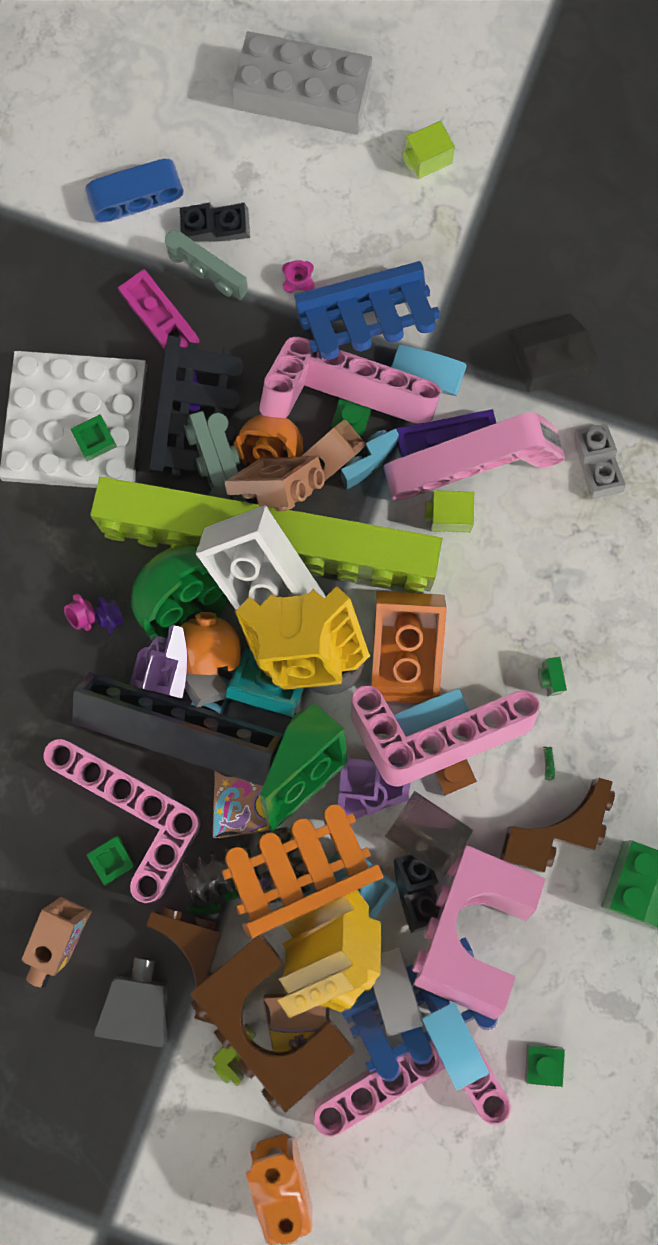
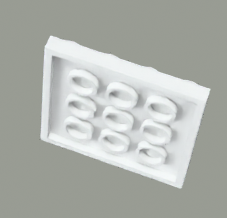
M15 351L0 464V479L9 482L97 488L99 476L135 482L147 371L146 361ZM101 414L117 447L87 462L70 429Z

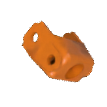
M281 1134L259 1141L256 1144L255 1150L250 1151L253 1164L251 1170L246 1171V1177L263 1236L269 1245L291 1244L297 1241L298 1238L310 1234L313 1225V1206L296 1138H289L288 1135ZM272 1148H278L282 1152L279 1154L268 1156V1153Z

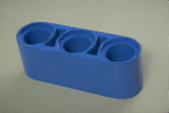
M159 159L89 182L85 187L94 219L98 222H110L174 202L181 198L184 193L175 164L170 159Z

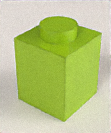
M440 120L407 135L405 150L402 152L407 168L409 170L413 169L418 179L451 165L453 163L455 145Z
M434 490L431 501L425 502V521H431L430 531L470 533L474 526L475 492Z

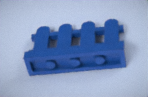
M421 261L294 295L301 328L304 330L310 329L314 340L309 341L312 353L318 351L321 358L326 360L336 358L339 355V345L351 343L353 349L357 351L367 350L372 344L371 337L383 334L385 340L389 342L400 341L404 336L403 328L415 325L416 330L420 333H430L436 328L435 319L440 318L438 307L431 308L426 298L430 296V289L428 285H425V274ZM405 303L410 314L399 317L395 305ZM374 312L378 323L367 325L363 314ZM342 320L346 331L335 334L331 323Z
M466 937L460 939L464 949L474 957ZM413 964L406 967L413 990L419 989L420 991L415 994L418 1005L425 1002L432 1014L451 1004L449 1000L413 985L417 972L412 971ZM373 986L369 990H364L350 1009H345L342 1012L348 1024L355 1023V1026L349 1028L354 1039L361 1036L368 1050L371 1060L365 1064L370 1073L377 1070L383 1080L393 1081L400 1074L398 1058L410 1053L412 1059L418 1064H426L431 1060L433 1050L429 1042L432 1039L428 1031L424 1032L422 1027L401 1032L404 1043L391 1049L380 1026L384 1024L381 1012L376 1015L374 1013L375 1010L379 1009ZM470 1009L461 1013L465 1023L475 1019L477 1025L483 1030L493 1029L498 1022V1018L494 1020Z

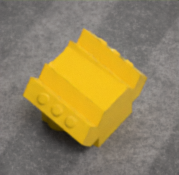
M337 586L325 598L314 589L308 594L290 597H276L271 594L261 605H258L249 597L235 611L258 668L269 678H272L273 684L281 687L283 690L342 684V671L356 670L370 656L351 599Z
M358 890L283 924L292 936V939L281 943L285 948L286 956L284 974L279 981L288 992V995L277 1001L289 1018L316 1006L329 1007L342 1013L345 1009H350L357 997L364 990H369L381 975V922L369 918V905Z

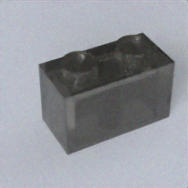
M414 791L397 815L385 837L442 876H445L462 853L473 829Z

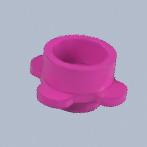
M301 260L285 263L282 266V272L285 274L284 291L293 293L296 290H303L304 292L313 290L315 287L311 277V273L314 271L313 264L309 261L304 262ZM300 275L301 279L297 280L295 277Z
M79 594L73 595L74 601L64 607L65 615L75 629L84 628L88 631L91 629V623L95 622L94 608L88 600H83Z

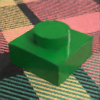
M340 398L331 424V430L346 419L363 439L372 408Z
M101 414L70 429L87 462L117 447Z
M561 657L544 660L541 663L542 668L538 669L540 686L542 689L547 690V696L561 695L567 691Z
M119 836L114 837L86 855L104 885H108L136 867Z
M527 1044L525 1082L534 1085L563 1087L565 1049Z

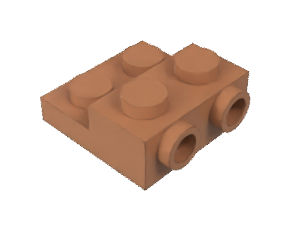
M318 456L260 458L224 482L228 495L242 494L243 498L257 497L259 507L266 505V507H274L275 511H286L295 507L297 501H304L306 497L312 494V490L321 489L325 482V476Z

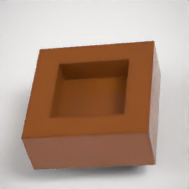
M467 759L434 772L444 796L477 782Z

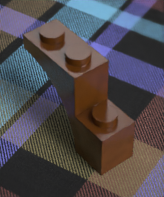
M602 778L592 779L590 788L581 804L569 816L553 825L538 829L509 826L500 859L516 866L545 873L546 867H552L556 856L557 848L552 846L553 840L586 850H596L597 845H602L606 834V825L602 824L605 810H611L615 798V791L611 790L613 781Z
M162 906L160 912L153 911L150 913L147 927L163 933L182 950L192 967L196 986L198 987L213 974L210 971L222 930L215 928V921L196 916L195 921L192 922L182 919L181 911ZM195 1012L194 1019L214 1024L209 1017L203 1020L197 1014V1012Z

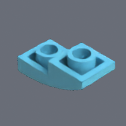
M399 344L392 368L430 380L440 387L441 393L457 396L467 365L443 355Z
M396 429L388 433L386 430H382L368 438L369 442L365 444L366 458L357 456L350 459L344 465L345 467L341 469V480L346 489L357 485L369 477L387 460L397 445L399 434Z
M460 689L413 706L394 715L407 737L468 712L469 709Z
M455 1002L422 1018L456 1090L490 1074Z

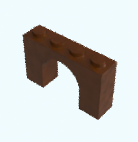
M260 934L190 993L194 998L191 1005L203 1020L209 1017L218 1028L214 1031V1034L226 1049L232 1046L241 1058L237 1062L244 1073L250 1079L256 1076L265 1087L261 1090V1093L274 1109L280 1106L286 1113L354 1053V1047L331 1018L300 1045L290 1050L271 1051L261 1047L252 1040L243 1022V1006L246 997L284 962L266 938Z

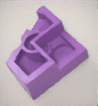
M171 625L167 638L158 636L149 647L145 646L138 652L130 685L182 698L187 672V651L182 627Z
M348 758V764L341 769L337 805L344 809L346 815L353 813L355 819L379 812V810L389 806H395L408 801L410 783L403 786H392L382 778L373 760ZM391 763L395 767L405 766L403 763Z

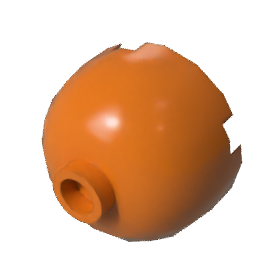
M262 413L249 419L244 424L234 442L239 460L245 466L248 462L252 464L260 458L301 457L303 454V438L298 427L288 418L264 416Z
M201 612L196 614L195 618H191L179 626L183 628L186 642V673L215 675L219 667L228 665V671H231L240 665V637L235 628L226 620L217 617L216 614L211 612Z

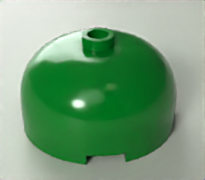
M179 545L159 553L142 568L134 582L131 593L132 610L136 620L152 640L158 636L167 638L171 625L179 627L187 620L195 618L198 613L211 612L218 617L230 602L196 555L199 545Z

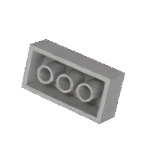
M247 31L232 87L235 110L358 135L371 81L372 56Z

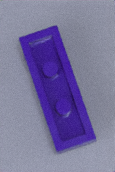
M493 409L396 429L399 434L397 444L400 457L408 456L495 424L496 419Z

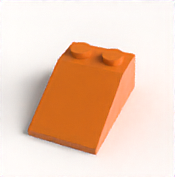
M376 591L371 686L382 693L386 702L421 704L440 695L447 611L445 595Z

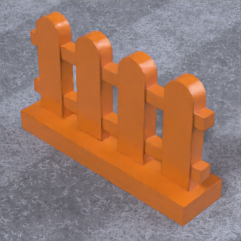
M330 805L325 808L322 815L325 826L314 830L309 820L299 819L291 825L290 831L293 840L282 844L276 834L267 833L260 837L258 848L261 854L249 859L246 851L239 847L232 848L226 853L225 862L228 869L223 870L222 874L225 880L232 877L241 898L242 904L236 906L239 915L245 912L248 915L249 921L242 923L248 938H254L384 878L378 864L368 866L365 860L371 854L368 847L361 849L350 825L356 822L353 813L346 815L341 806ZM327 834L330 835L340 858L330 864L318 839ZM296 848L308 873L299 878H296L286 855L287 852ZM264 862L275 886V889L263 893L253 867ZM344 868L347 876L336 880L333 872ZM312 882L315 891L303 895L300 887ZM279 897L282 906L270 910L268 902Z

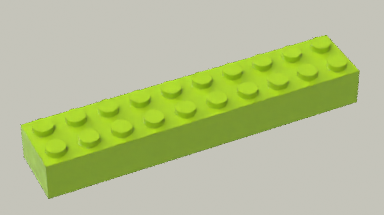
M99 476L91 518L101 532L105 533L106 538L124 541L125 537L138 539V543L145 546L157 547L158 543L175 547L186 544L199 545L205 527L259 508V505ZM267 507L312 576L322 577L324 573L337 575L338 580L355 583L357 579L371 581L370 585L378 588L389 589L391 585L404 587V591L408 593L431 591L436 579L443 537L292 510L275 511L274 507Z

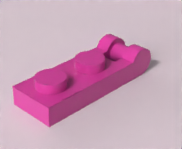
M145 269L118 287L120 294L164 350L168 334L175 329L181 333L179 336L181 338L180 347H188L189 342H200L192 328Z

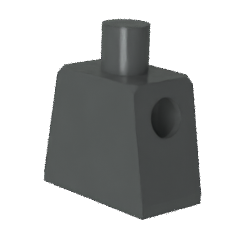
M134 957L131 977L118 975L113 979L95 1029V1037L163 1047L166 1044L168 1037V985L165 982L152 980L155 960Z

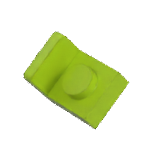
M246 1023L244 1025L246 1031L253 1040L256 1033ZM222 1046L212 1058L216 1063L213 1069L225 1083L228 1084L232 1081L238 1086L242 1082L244 1075L232 1060L235 1058L238 1061L241 1057L232 1046L229 1049Z

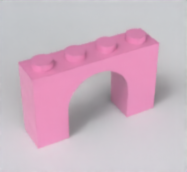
M466 845L460 856L454 854L449 863L446 874L452 877L448 887L443 885L438 894L435 905L441 908L437 919L431 917L427 925L424 938L429 939L425 951L419 950L414 961L412 971L417 972V976L413 985L496 1020L506 1009L516 976L477 960L464 949L456 930L458 912L471 905H487L527 921L537 909L546 878Z

